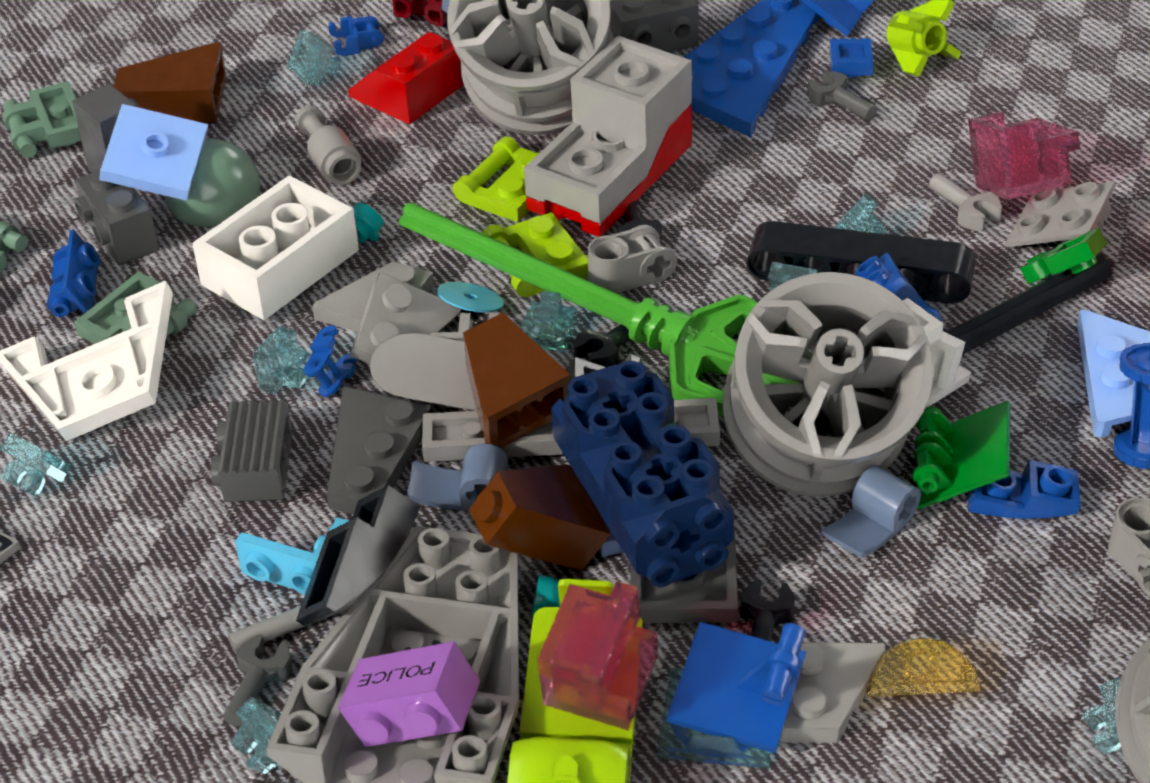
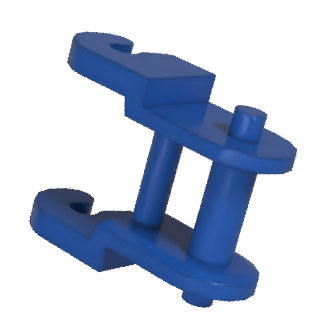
M352 16L342 17L339 22L340 29H336L335 22H330L328 25V30L332 37H346L345 47H342L340 40L334 42V50L340 56L359 54L360 50L376 48L384 41L383 33L378 30L380 26L379 21L374 16L352 19Z
M334 325L326 326L318 332L310 346L313 353L303 369L305 375L309 377L315 376L321 383L318 391L322 397L334 395L344 379L352 377L356 370L354 363L358 361V359L351 357L350 353L343 355L336 365L330 357L334 352L333 346L337 341L334 336L339 333V330ZM326 364L329 367L327 374L323 370Z

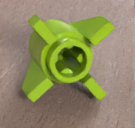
M931 0L909 11L902 10L897 12L891 18L887 26V42L905 73L920 77L928 60L926 57L937 53L959 59L961 51L946 43L947 31L940 22V20L947 21L955 2L952 0Z

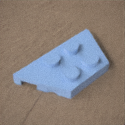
M1080 310L1077 329L1094 437H1105L1110 435L1112 425L1131 421L1134 381L1121 372L1119 366L1120 355L1126 348L1132 345L1150 343V331L1088 310Z

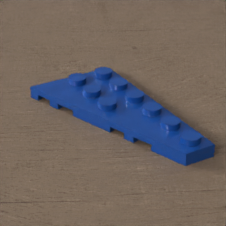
M761 0L685 55L684 58L692 60V111L751 138L756 130V121L759 116H764L768 109L770 97L773 93L778 92L798 57V49L801 45L806 44L809 38V30L814 23H818L821 16L798 0Z

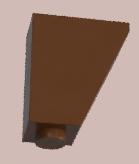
M221 42L206 44L118 68L114 85L111 86L128 99H134L142 109L204 124H217L227 78Z
M504 313L463 332L466 368L485 444H492L502 448L552 421L551 408L559 398L564 402L568 395L571 375Z
M567 464L498 471L469 508L486 545L579 571L585 568L611 535L572 467Z

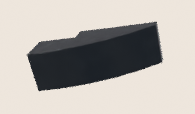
M390 485L358 500L352 520L327 532L296 621L305 626L334 613L356 599L371 586L398 554L412 529L420 505Z

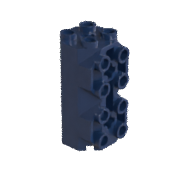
M630 360L573 378L568 385V395L564 402L559 398L551 408L553 438L635 572L647 577L652 585L661 588L705 570L710 571L720 567L729 555L726 547L734 540V509L720 490V466L702 439L691 437L687 428L675 424L674 399L658 375L646 372V367L642 363Z

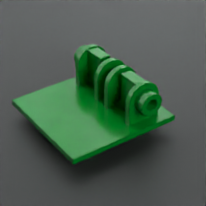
M1008 400L951 423L939 408L926 407L916 423L920 434L915 439L914 451L917 468L913 472V481L921 491V499L918 505L919 510L1009 476L1011 403Z

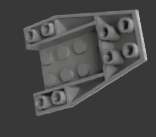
M415 526L390 565L371 586L358 596L302 665L266 747L267 756L302 783H494L519 708L518 554L486 545L481 534ZM434 640H438L441 643L455 641L480 680L462 731L365 747L338 709L358 660L404 651L406 647L415 649L431 646Z

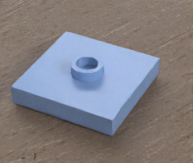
M122 104L100 169V180L187 201L207 136L208 124Z

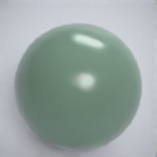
M206 138L188 200L165 195L164 198L172 215L181 222L193 226L213 227L219 225L260 196V177L253 160L243 149L226 140Z

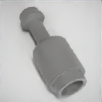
M307 105L299 109L296 114L297 127L301 133L310 135L307 151L323 177L329 182L339 185L349 184L354 181L361 171V156L345 132L339 127L325 125V115L315 106Z

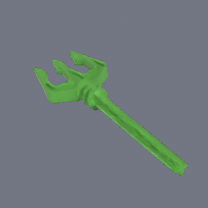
M407 203L403 207L404 214L399 218L401 226L624 325L629 330V339L637 343H645L647 341L648 348L653 350L661 348V353L668 356L670 394L673 399L716 398L718 416L723 417V391L699 381L702 373L709 371L728 375L734 360L737 344L731 338L741 331L746 318L757 304L752 298L745 295H735L696 309L691 315L682 311L672 313L671 306L667 304L658 306V301L651 297H647L642 302L637 303L414 203ZM762 373L764 384H799L797 381Z

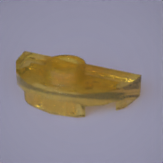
M917 637L898 642L880 656L871 674L867 695L875 697L976 692L981 690L975 669L960 651L942 640Z

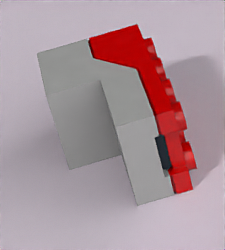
M616 36L570 79L573 122L524 167L527 210L540 215L552 212L558 220L568 218L581 223L582 231L598 237L602 236L624 214L627 206L631 202H636L692 145V60L621 36Z

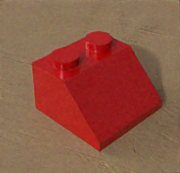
M427 32L348 90L349 97L410 125L463 86L461 60L450 40Z

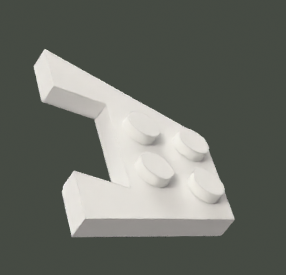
M164 281L126 297L124 303L132 329L48 364L45 348L39 338L34 336L1 350L0 364L65 441L91 432L94 429L156 403L173 292L167 281Z

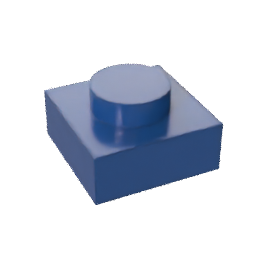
M871 38L830 39L831 71L841 72L848 78L873 75L874 60Z

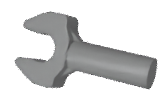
M937 173L931 178L929 187L959 207L957 223L962 227L983 232L985 215L997 223L1001 221L1002 205L999 197L994 193L986 192L973 196L941 173Z

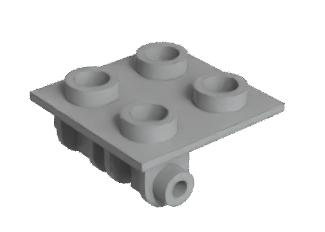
M1115 181L1099 184L1085 182L1077 187L1056 190L1054 188H1044L1032 193L1005 243L1006 248L1055 241L1064 243L1098 227L1102 232L1104 221L1109 217L1112 210L1109 198L1116 186Z

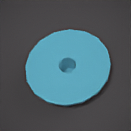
M447 282L437 288V295L446 303L461 308L462 313L495 312L501 310L504 306L503 298L497 293L476 284Z

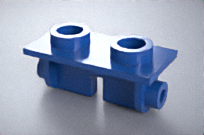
M72 229L69 233L68 245L61 247L53 256L54 264L51 280L54 284L50 286L47 307L57 317H65L77 309H81L83 313H86L94 306V298L97 292L96 281L100 265L98 253L90 243H85L77 232Z

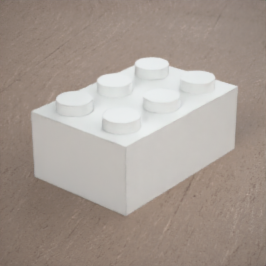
M290 175L192 243L201 285L262 320H266L359 251L353 208Z

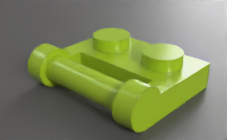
M504 136L494 144L493 152L469 175L461 176L452 185L453 194L459 201L518 223L529 212L526 205L524 167L539 153L521 148L513 138ZM504 164L511 166L488 189L482 187Z
M552 212L505 228L496 224L490 225L482 231V234L513 248L519 247L522 252L581 278L588 277L587 257ZM510 275L511 285L520 297L526 298L546 291Z

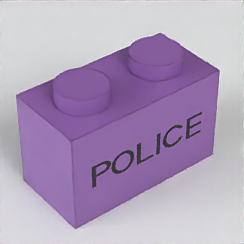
M455 641L358 660L338 709L365 747L458 732L463 729L480 680Z

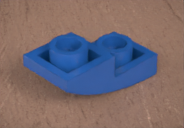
M1030 459L1023 473L1009 470L1008 477L968 491V512L989 516L1023 519L1051 518L1077 514L1081 508L1078 470Z

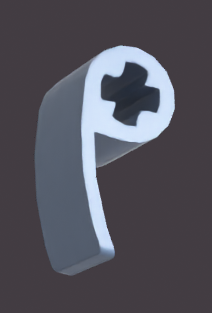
M482 443L474 445L467 450L464 455L462 470L445 469L413 461L407 491L409 499L432 507L469 511L478 495L485 489L498 471L508 470V457L500 447Z
M876 465L870 466L864 471L855 485L852 495V510L841 519L822 528L821 533L827 539L859 557L868 556L892 539L911 520L920 503L921 491Z

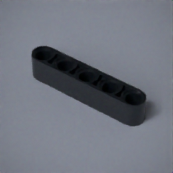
M767 221L760 224L755 230L746 265L749 272L760 280L785 283L791 279L813 273L836 272L855 275L856 269L867 259L873 256L880 258L888 252L900 272L923 300L958 303L964 301L970 294L976 258L971 248L957 242Z

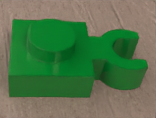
M1098 227L1059 244L1051 251L1043 252L1028 259V264L1021 266L1020 270L1028 284L1034 283L1051 273L1055 275L1067 269H1070L1072 274H1076L1098 262L1096 256L1107 245V242Z

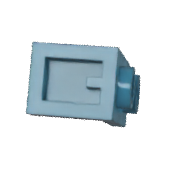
M337 517L328 532L349 520ZM240 533L235 540L241 571L257 581H268L295 589L297 592L305 595L326 535H321L315 542L313 551L308 552L247 533Z

